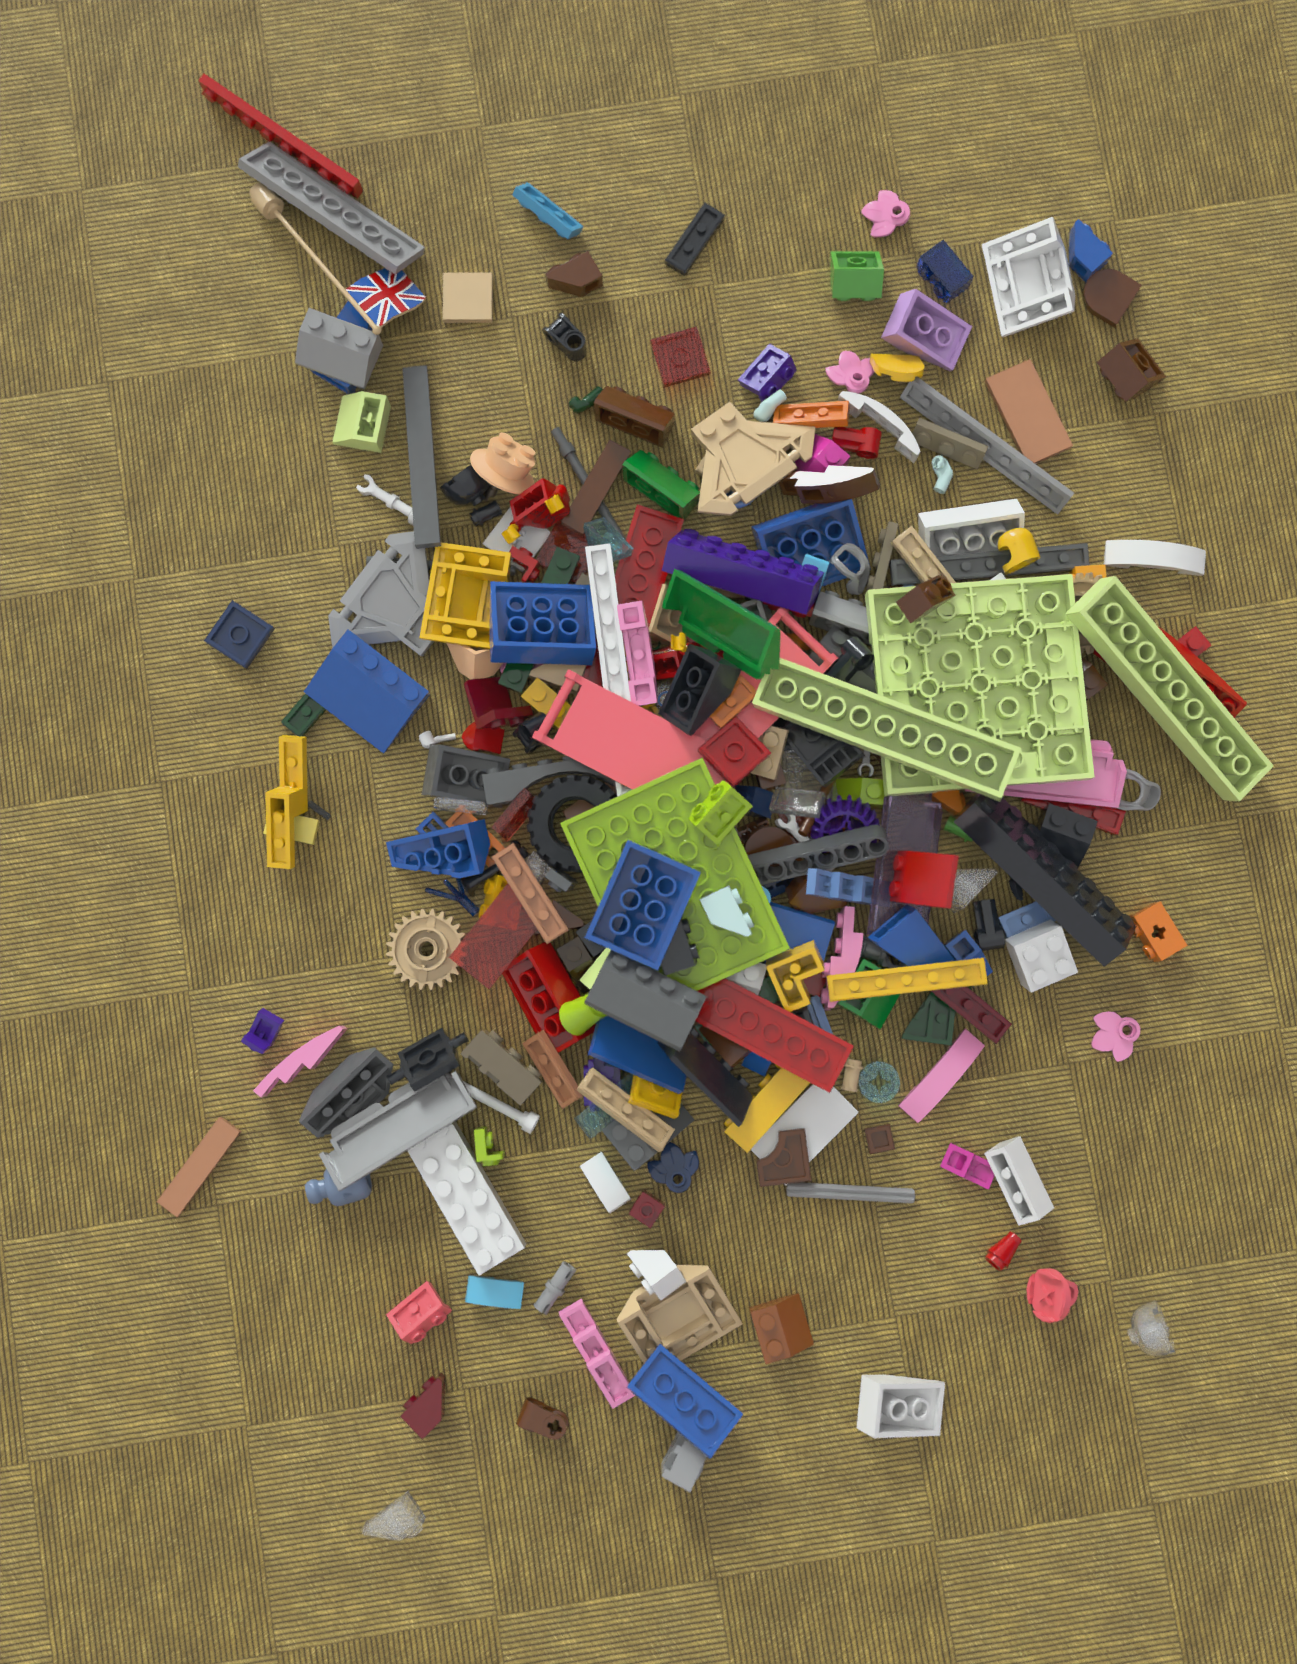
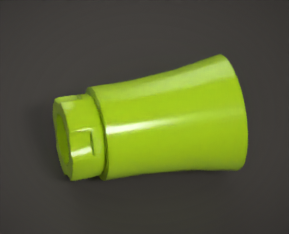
M589 993L575 1000L565 1002L560 1008V1021L563 1027L573 1035H583L592 1025L607 1016L584 1004Z

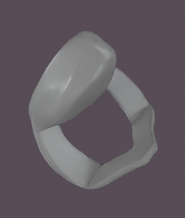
M846 543L834 553L829 562L834 564L843 575L851 579L847 583V592L853 595H860L869 579V562L864 552L858 546ZM844 550L849 551L859 560L861 568L856 574L851 572L837 558Z
M1126 769L1125 779L1136 781L1141 791L1138 799L1134 802L1121 799L1118 809L1140 811L1153 809L1160 800V786L1155 782L1146 780L1139 773Z

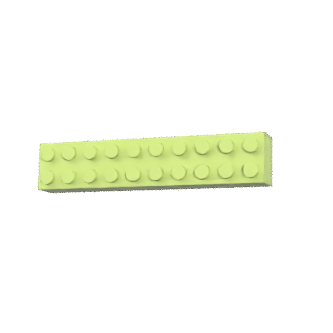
M1116 576L1099 579L1066 613L1073 624L1222 800L1241 801L1274 766Z
M780 658L779 670L770 669V674H764L752 702L756 709L1000 801L1021 751L1020 747Z

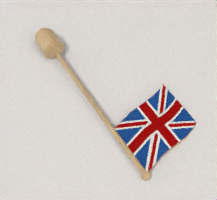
M257 183L251 188L249 194L254 206L266 219L278 218L371 326L373 334L379 335L382 331L381 328L390 321L415 310L425 301L426 297L402 270L394 274L384 268L359 279L345 289L281 215L284 203L280 197L262 183Z

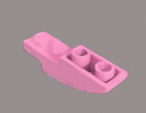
M844 906L841 912L836 915L835 925L836 928H839V938H835L834 953H838V957L831 956L827 959V962H824L825 971L822 972V977L826 978V988L821 989L820 997L821 1003H824V1010H831L838 1003V1001L830 1002L827 976L854 973L859 962L863 933L853 932L855 907Z

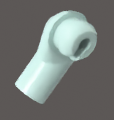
M937 455L932 459V466L938 477L933 489L937 493L945 494L953 476V470L946 458Z

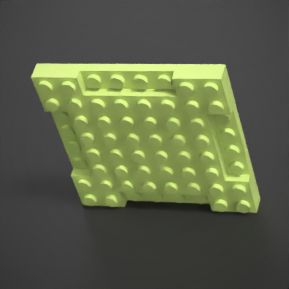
M1072 574L951 583L952 590L956 596L911 624L896 602L916 586L867 590L865 602L869 642L872 645V653L874 654L873 665L876 694L1020 747L1021 751L1007 786L1086 781L1095 778L1078 628L1066 615L1075 605ZM881 756L885 797L966 789Z

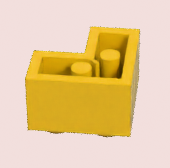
M809 941L766 959L767 971L784 1009L791 1012L809 1005L810 994L803 979L825 971L824 962L815 941Z

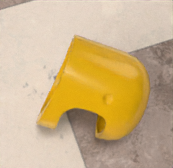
M1026 528L1011 529L1002 534L998 540V551L1010 550L1012 556L1011 560L1002 566L1005 575L1018 571L1041 558L1034 537Z

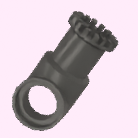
M863 936L859 959L862 957L877 961V964L888 968L906 966L903 963L898 966L891 964L889 961L890 954Z

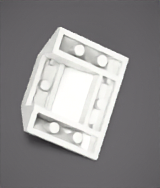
M1053 217L982 244L1002 337L1074 312V286L1066 250Z

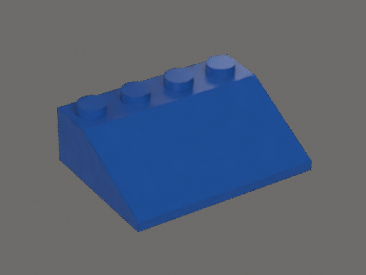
M852 499L814 504L751 526L758 550L767 551L772 557L790 558L799 565H802L806 554L829 562L834 553L846 543L858 546L867 557ZM844 550L837 557L851 572L856 574L860 570L859 560L849 551ZM829 563L822 586L848 577L843 575L834 564Z
M490 581L491 663L592 665L596 651V639L590 585Z
M349 629L332 648L304 690L305 694L383 754L430 696L427 689Z
M627 840L585 938L658 970L701 872L636 842Z

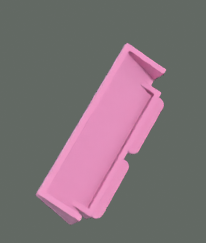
M1090 739L1095 778L1086 781L1006 786L1003 795L1119 808L1127 770L1123 760L1113 759L1114 753L1108 741Z

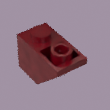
M442 1373L437 1378L432 1375L421 1386L424 1391L418 1397L413 1394L403 1404L405 1410L400 1417L422 1440L445 1415V1376Z

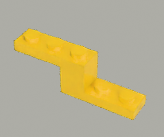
M282 735L279 736L280 787L265 792L267 867L292 869L295 867L294 817L308 811L307 737Z

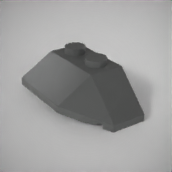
M375 1047L350 1054L312 1091L299 1119L300 1124L317 1138L331 1134L333 1128L374 1103H380L389 1094L390 1082L387 1079V1075L391 1074L393 1063Z

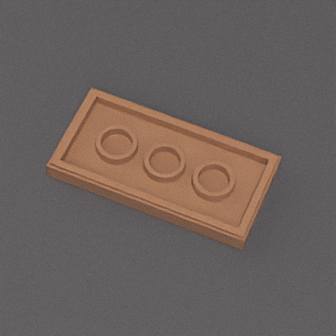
M1031 359L985 379L984 382L1018 451L1037 464L1072 448L1073 444Z

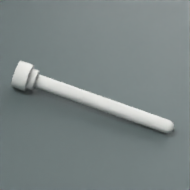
M445 1074L448 1080L453 1078L451 1074ZM464 1082L472 1098L519 1122L518 1125L522 1127L521 1130L529 1134L533 1132L540 1115L532 1111L530 1113L526 1111L523 1113Z

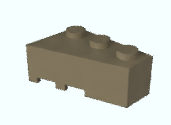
M481 1030L460 1054L464 1058L468 1057L479 1067V1071L489 1076L501 1090L521 1106L543 1082L539 1078L542 1074L531 1064L528 1067L520 1061L523 1058L522 1055L513 1047L508 1050L501 1044L504 1039L494 1030L490 1033L487 1030Z

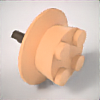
M500 433L499 436L490 439L487 449H477L472 452L470 456L472 467L484 480L490 483L484 495L486 502L489 497L496 496L498 489L513 494H520L535 484L532 475L529 473L535 465V451L531 447L522 446L513 441L510 435Z

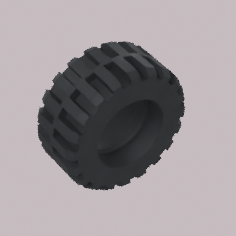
M567 775L566 777L554 779L552 783L546 784L540 789L541 792L538 796L535 795L532 800L533 805L528 810L529 824H527V832L530 833L531 839L529 840L531 845L536 848L539 857L548 862L547 864L566 872H582L572 848L562 843L556 836L553 827L554 816L557 810L568 801L584 800L596 807L617 797V795L609 786L597 779L585 775Z

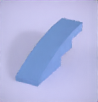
M808 868L806 894L852 903L889 907V886L891 882L867 876Z

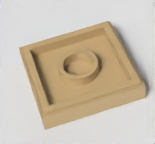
M492 272L443 273V322L492 323Z

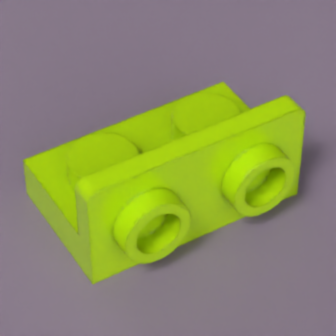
M722 780L711 788L708 797L702 803L697 804L693 808L688 819L718 845L751 809L752 805L727 782Z
M487 1126L476 1127L474 1129L476 1162H483V1166L498 1165L500 1160L504 1159L505 1151L489 1152V1149L493 1147L492 1132H487Z

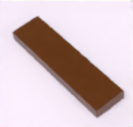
M609 439L571 504L570 513L563 518L561 525L581 536L585 534L623 468L622 464L631 455L629 449Z

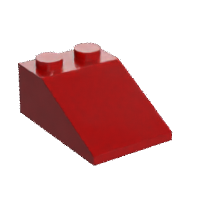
M897 851V855L893 860L894 877L889 886L890 901L915 906L951 909L959 856L918 851Z

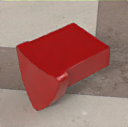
M473 722L465 729L461 737L465 746L470 750L501 754L505 729H477L475 722Z

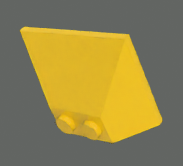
M442 542L440 547H435L419 638L490 649V581L509 582L511 552Z

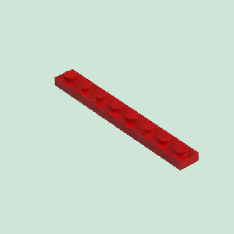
M205 73L200 77L198 82L203 90L202 94L207 100L212 103L215 101L219 103L230 116L235 114L246 127L258 130L268 142L274 141L281 150L290 156L291 154L296 156L299 162L309 169L311 167L315 169L321 177L328 182L331 180L346 194H351L358 199L363 193L360 181L355 176Z

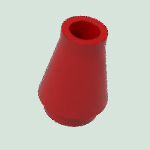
M1009 1231L1005 1237L987 1250L986 1261L1000 1272L1004 1268H1008L1022 1240L1016 1234Z

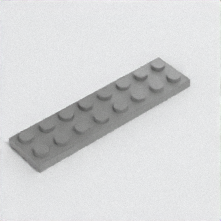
M270 141L239 158L238 168L277 193L290 204L296 206L309 217L318 221L328 230L337 234L347 243L359 249L366 256L381 264L388 271L397 274L423 255L425 250L423 245Z

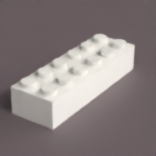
M456 1121L407 1150L478 1275L483 1274L525 1248L527 1244L480 1162H476V1155Z

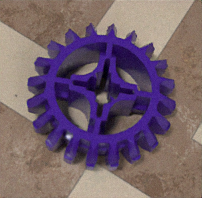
M850 794L847 796V800H842V797L838 795L837 801L834 802L829 798L827 805L821 804L819 806V814L814 819L811 837L816 839L829 836V834L841 833L846 822L847 829L845 831L870 825L880 826L879 819L876 818L875 809L870 810L868 802L862 804L860 797L852 801ZM874 839L871 842L877 843V839ZM849 845V846H847L846 848H847V849H852V848H854L855 846H854V845Z

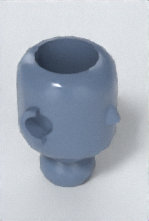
M327 1169L324 1171L323 1180L312 1179L305 1184L306 1196L311 1204H318L323 1199L328 1198L332 1205L342 1206L363 1200L372 1192L370 1174L342 1191H338Z

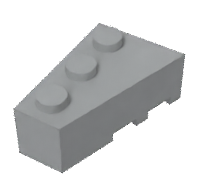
M677 1432L661 1462L662 1477L691 1492L695 1481L703 1470L704 1461L707 1456Z

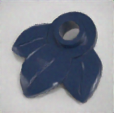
M669 1142L661 1152V1160L647 1163L648 1171L657 1183L666 1184L669 1190L674 1193H683L689 1189L692 1181L691 1176L698 1170L699 1158L696 1151L683 1154L677 1145ZM677 1175L683 1177V1181L680 1184L674 1183V1177Z

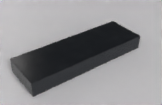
M704 203L665 259V265L686 276L724 221L725 215Z

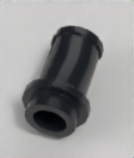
M496 500L477 510L473 508V512L469 513L475 527L479 525L482 527L484 526L483 523L502 515L501 508Z

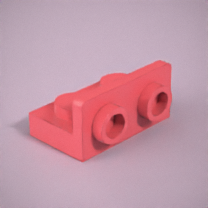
M426 1281L386 1315L401 1340L413 1344L421 1341L426 1336V1332L432 1327L443 1323L452 1310L443 1303L433 1285Z

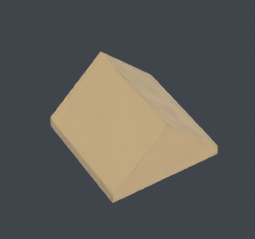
M662 584L649 626L651 641H660L661 644L670 646L671 634L679 636L683 625L678 623L681 611L662 608L668 589L667 584Z

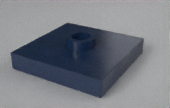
M232 600L204 642L245 669H248L275 628Z

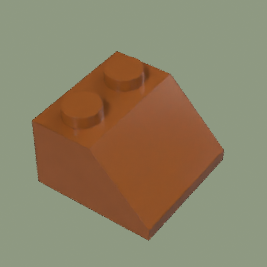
M799 1292L749 1307L765 1364L790 1358L814 1345Z

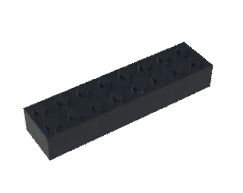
M979 793L967 802L954 823L1103 967L1127 950L1136 929V925L1131 917L1123 914L1110 897L1104 896L1097 889L1095 883L1078 870L1074 862L1067 860L1059 852L1058 847L1054 843L1048 842L1041 835L1040 830L1022 816L1018 808L1011 806L1003 796L1000 801H997Z

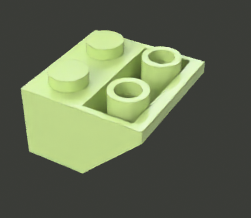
M364 391L342 396L332 443L334 445L381 453L391 409L387 396Z

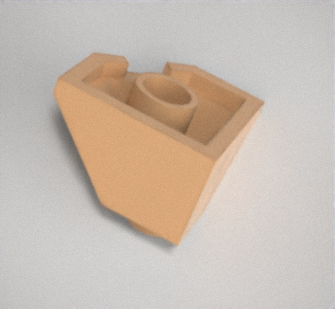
M447 643L458 671L469 679L494 676L503 664L490 662V649Z

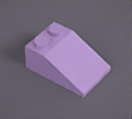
M914 289L900 294L881 338L910 355H918L922 360L953 371L972 326L919 290Z

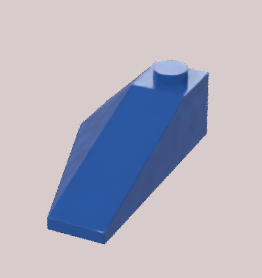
M485 819L389 841L386 842L392 867L463 878L483 873L490 848V840Z

